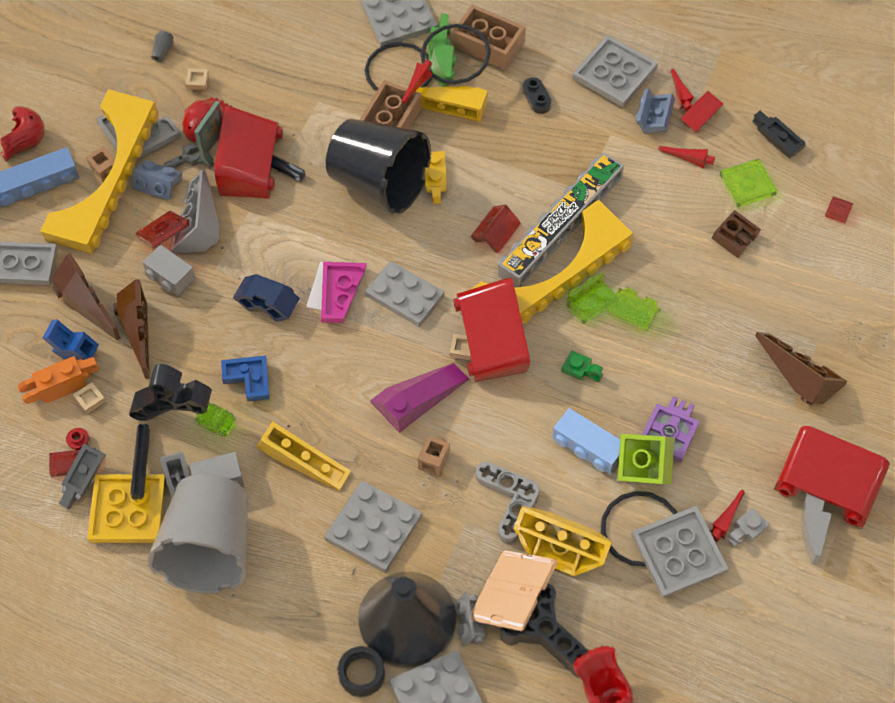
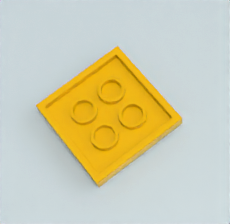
M95 474L87 536L88 542L154 543L162 524L166 487L165 474H146L144 497L141 500H133L131 498L132 474Z

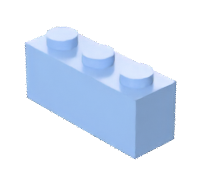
M568 408L553 428L554 441L559 446L572 450L578 458L591 462L597 470L611 474L619 464L620 439Z

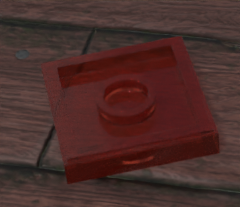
M168 211L138 230L135 234L140 241L152 248H156L190 225L187 219L172 211Z

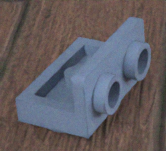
M649 88L644 90L643 97L640 99V109L636 114V122L641 127L643 133L667 131L675 102L673 94L653 96Z
M144 161L133 169L132 188L169 200L172 195V188L182 180L183 173L176 171L172 167L157 165L153 161Z

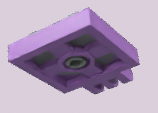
M673 396L668 408L656 404L642 435L675 438L673 459L682 462L700 421L690 417L695 405L690 403L686 411L684 410L686 401L681 400L677 407L675 405L678 398Z

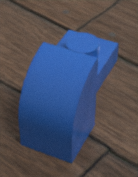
M58 319L51 321L42 337L53 347L52 352L63 359L75 356L76 360L91 358L99 346L85 332H72Z

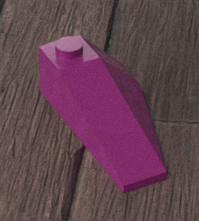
M452 363L389 386L372 398L370 403L400 433L463 385L469 378Z

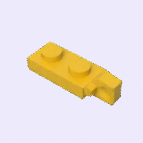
M445 151L431 152L430 167L425 168L427 193H432L433 204H441V192H446Z

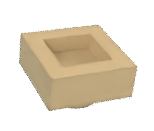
M188 68L185 82L186 89L207 90L209 70Z
M453 334L449 352L450 357L470 360L471 356L466 335Z
M92 382L73 394L75 400L86 414H89L106 402L103 395Z

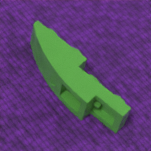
M441 13L438 26L431 27L430 34L442 26L451 25V23H448L449 14ZM447 29L438 33L428 43L429 61L432 62L431 69L435 75L442 79L454 80L455 71L452 70V67L455 66L456 55H453L454 46L449 45L450 38H447V35H450L451 29ZM437 80L441 87H448V83H441Z

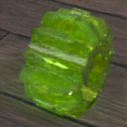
M209 403L206 413H196L197 416L195 418L198 426L222 437L229 435L236 420L231 412Z

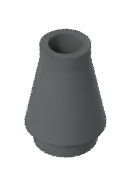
M159 31L155 35L151 55L154 61H163L165 55L174 44L172 34L167 31Z

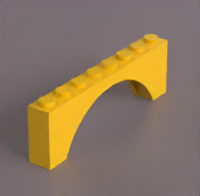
M109 89L100 107L105 118L116 130L117 154L113 167L103 184L88 198L70 208L48 213L40 230L44 239L48 242L93 254L95 248L100 245L101 235L109 225L112 211L116 210L119 196L125 191L126 181L129 175L133 174L134 164L142 154L145 141L150 137L153 123H156L159 117V112L153 101Z
M599 200L582 211L581 225L584 240L574 260L562 272L544 282L526 287H515L522 324L527 323L538 311H544L549 303L555 299L559 300L570 288H576L587 276L594 275L601 266L611 263L615 256L630 249L633 233ZM481 281L480 283H478L477 285H475L473 288L480 287V286L486 285V284H488V283H485V282H482V281Z

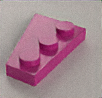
M323 261L321 322H344L367 268V263Z

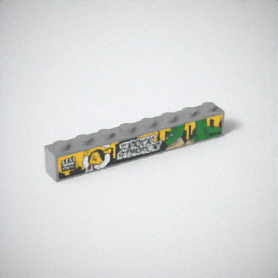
M604 152L599 158L593 159L586 172L580 173L577 181L566 188L564 195L553 202L551 209L540 216L538 223L526 231L524 238L520 242L517 241L513 245L511 252L507 256L501 257L498 262V276L502 279L512 278L514 287H522L581 223L582 211L597 200L601 202L623 178L624 165Z

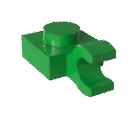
M572 350L561 367L562 373L581 381L584 376H587L599 382L603 376V373H601L603 367L592 364L591 358Z

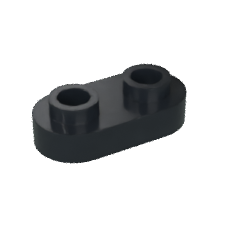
M538 78L526 79L523 83V94L531 109L538 114L547 113L551 109V97L544 84Z

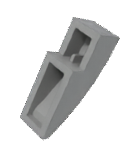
M805 493L802 507L803 538L811 564L817 565L822 553L831 514L822 511L825 501Z

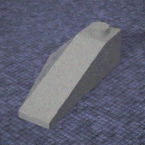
M202 170L189 183L184 203L187 205L178 218L181 221L179 230L176 229L172 238L171 251L173 253L205 252L219 241L220 225L207 173Z

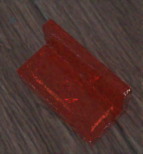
M506 204L493 206L470 237L475 242L486 241L493 251L497 253L501 251L521 222Z

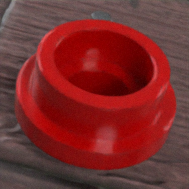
M74 428L68 432L66 443L71 449L80 450L83 444L88 445L89 434L83 428ZM81 436L80 439L74 440L75 437Z

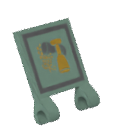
M215 101L194 131L200 153L198 162L200 164L205 162L207 167H210L214 162L209 151L217 139L219 140L223 121L221 106L218 101Z

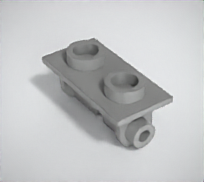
M468 591L457 600L455 607L456 613L459 615V636L462 638L463 647L472 640H474V644H482L485 638L484 624L472 621L471 612L478 600L477 595H469Z

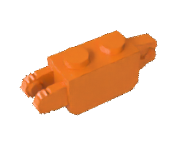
M75 356L31 373L32 378L21 382L17 388L22 393L30 391L23 395V403L30 404L40 399H43L44 402H52L84 388L87 385L85 380L89 378V375L99 371V367L94 357L76 360Z

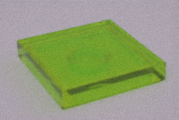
M759 158L720 171V176L737 207L777 194V189Z

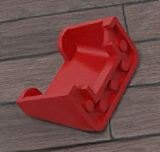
M225 107L214 166L219 196L270 198L271 190L274 191L275 178H271L270 172L275 143H278L279 139L283 138V127L279 126V122L235 107Z
M512 278L502 279L457 293L453 303L455 312L459 311L463 318L471 356V363H467L469 377L473 376L474 382L526 373L530 366V356Z
M802 426L794 440L774 490L785 497L796 496L799 490L844 509L843 517L846 519V522L863 528L890 467V463L879 454L814 427Z

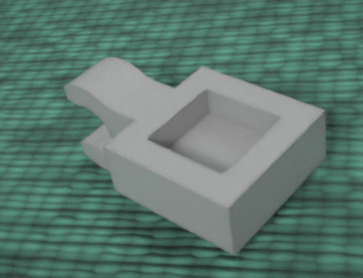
M751 508L736 521L734 526L737 529L730 534L731 537L728 541L734 547L746 537L752 542L768 529L770 524L756 510Z

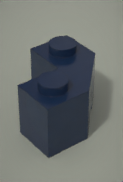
M255 274L244 277L233 299L248 311L262 309L277 322L289 319L300 297L294 293L291 287Z

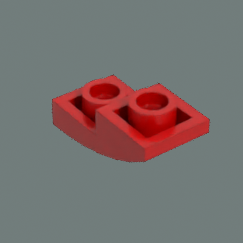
M707 91L680 120L693 132L697 133L724 104L710 91Z

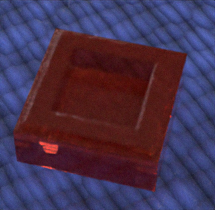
M833 196L825 217L846 223L853 203Z

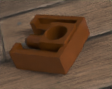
M734 210L714 232L712 239L739 258L746 246H749L751 243L750 238L744 235L742 231L752 237L751 240L754 241L761 229ZM735 239L738 240L740 243L743 244V246H741L740 244H738V243H737L736 241H734V240H735Z

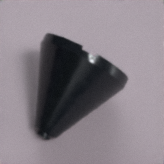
M417 572L395 573L379 580L363 598L358 617L360 634L367 647L377 651L383 662L403 668L421 666L431 662L432 658L440 652L443 653L449 646L456 628L455 606L448 591L432 577Z

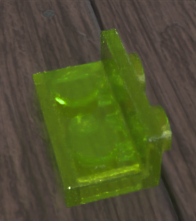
M603 273L591 276L585 284L579 288H573L568 294L567 307L583 324L618 301V296L604 282L605 275Z
M626 287L625 290L618 288L607 312L648 332L657 312L659 313L661 310L656 306L658 302L647 296L645 299L638 297V292L629 287Z

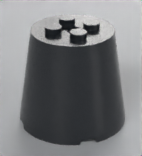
M348 119L337 128L331 138L326 154V171L331 179L391 214H401L414 203L424 186L425 180L422 178L425 168L430 167L431 144L427 135L420 131Z

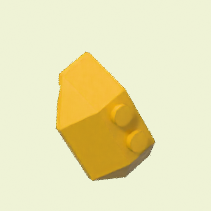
M526 506L521 507L514 526V530L518 534L528 555L556 559L558 563L555 569L572 576H577L604 565L612 541L594 529L552 512Z

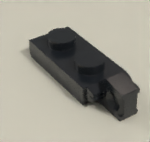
M761 110L754 114L752 122L758 127V131L788 158H792L805 148V141L777 117H768Z

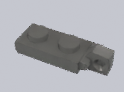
M83 444L61 484V492L64 493L59 502L61 506L70 510L76 499L81 500L106 454Z

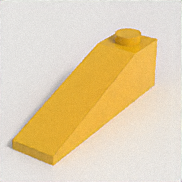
M419 87L416 92L421 93L422 109L481 122L488 103V90L479 87Z
M273 421L255 447L274 460L337 491L341 489L351 472Z

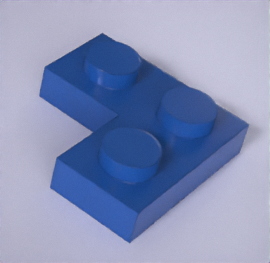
M266 355L221 360L223 384L245 382L247 402L270 399Z

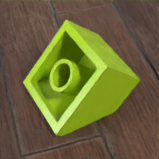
M621 434L618 481L672 485L675 438Z

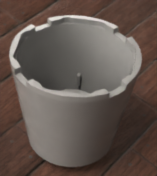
M196 474L182 479L177 485L150 550L148 564L151 571L155 575L161 574L164 576L165 582L169 585L191 592L221 593L222 588L230 587L233 590L240 586L245 580L247 572L248 496L246 491L236 482L218 475Z

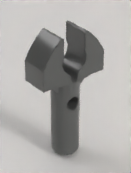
M192 144L184 146L182 155L165 162L163 166L175 168L185 162L191 163L192 166L199 164L200 153L198 152V146Z

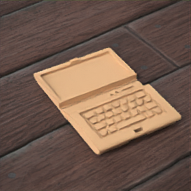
M503 551L471 612L472 621L523 631L538 602L536 597L541 590H545L558 560Z

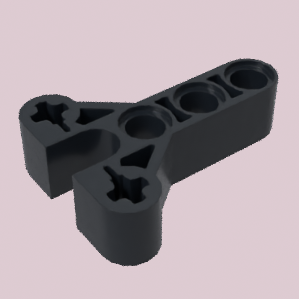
M155 364L149 386L134 393L129 416L139 421H147L170 410L204 414L208 409L212 389L198 380L182 384L180 383L182 372L166 364Z
M548 583L545 590H541L536 597L538 602L533 613L537 615V618L535 620H528L524 630H515V633L512 631L513 629L500 627V638L503 643L511 646L519 642L542 645L573 675L580 678L574 671L573 663L576 661V658L587 654L588 649L556 621L554 609L556 591ZM542 627H548L552 630V632L549 634H543L540 631V629ZM565 643L570 646V649L564 651L559 649L558 645Z

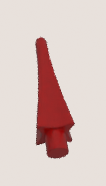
M425 60L423 64L417 62L402 103H406L414 92L433 75L429 70L432 66L431 61Z
M672 68L670 72L676 89L679 109L684 108L687 112L693 106L692 100L694 96L680 80L675 69Z
M658 147L659 151L679 157L703 169L706 163L711 165L715 163V157L708 155V149Z
M744 490L739 491L732 503L712 524L713 528L710 532H712L711 535L715 542H718L721 537L725 539L736 509L745 494Z

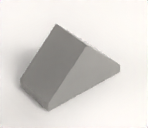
M183 451L160 458L171 498L179 482L190 476Z

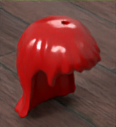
M213 97L207 100L194 101L184 111L182 125L185 137L197 143L194 131L215 101L220 102L222 115H224L225 107L233 106H229L223 100L214 99Z
M23 106L13 108L12 121H15V127L11 130V133L0 139L3 150L1 156L6 162L13 155L37 146L43 139L45 133L44 122L33 109Z
M601 645L593 650H588L587 654L576 658V661L573 663L574 671L582 680L584 692L589 703H633L632 689L618 666L614 647Z

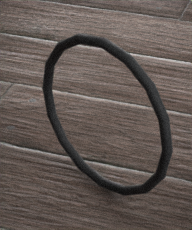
M451 24L442 26L432 32L422 46L420 53L422 64L425 62L424 54L430 40L443 30L452 28L468 29L479 35L485 43L487 52L484 64L476 73L468 78L459 80L442 79L432 73V78L441 83L455 85L471 81L479 76L487 67L491 54L489 42L481 31L470 25Z
M397 42L389 43L376 49L368 58L365 66L366 80L374 90L377 91L379 89L370 79L369 75L371 60L379 52L397 46L414 48L421 52L422 48L415 44ZM425 51V58L429 60L428 54ZM432 77L427 79L421 87H426L431 82Z
M634 491L623 494L611 502L605 510L601 520V535L607 538L605 532L606 518L612 507L626 498L634 496L651 497L663 503L673 515L677 514V511L666 499L651 492ZM612 546L610 547L609 551L617 559L632 566L646 567L645 562L632 561L620 555Z

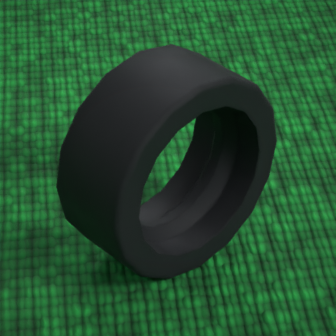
M358 646L349 649L340 658L337 671L340 684L346 692L353 696L365 697L372 695L380 689L384 683L385 668L383 659L377 651L370 647ZM360 658L369 659L376 668L374 679L364 685H356L347 677L349 664Z

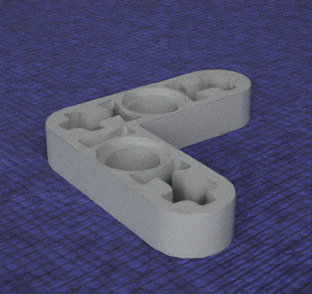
M482 462L476 467V480L478 483L512 498L499 524L498 536L504 543H513L519 536L514 530L518 516H515L512 510L515 507L522 506L534 508L539 497V486L534 481L495 464ZM490 471V475L482 477V472ZM505 478H510L514 484L510 488H505L501 485V481ZM518 483H520V488H518V492H516ZM529 488L533 489L532 493L528 496L525 495V491ZM511 521L514 522L513 533L505 535V530L509 529Z

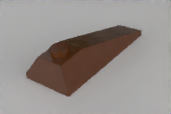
M67 254L52 276L55 284L52 287L58 299L62 297L68 306L115 340H119L120 335L108 312L103 304H100L92 286H89L83 271L72 254Z
M136 279L117 293V302L113 304L114 314L119 316L145 379H150L147 300L140 279Z
M756 333L755 337L793 390L801 395L800 399L809 405L824 404L846 385L847 380L824 365L820 367L810 363L811 358L799 352L793 353L792 346L770 333Z

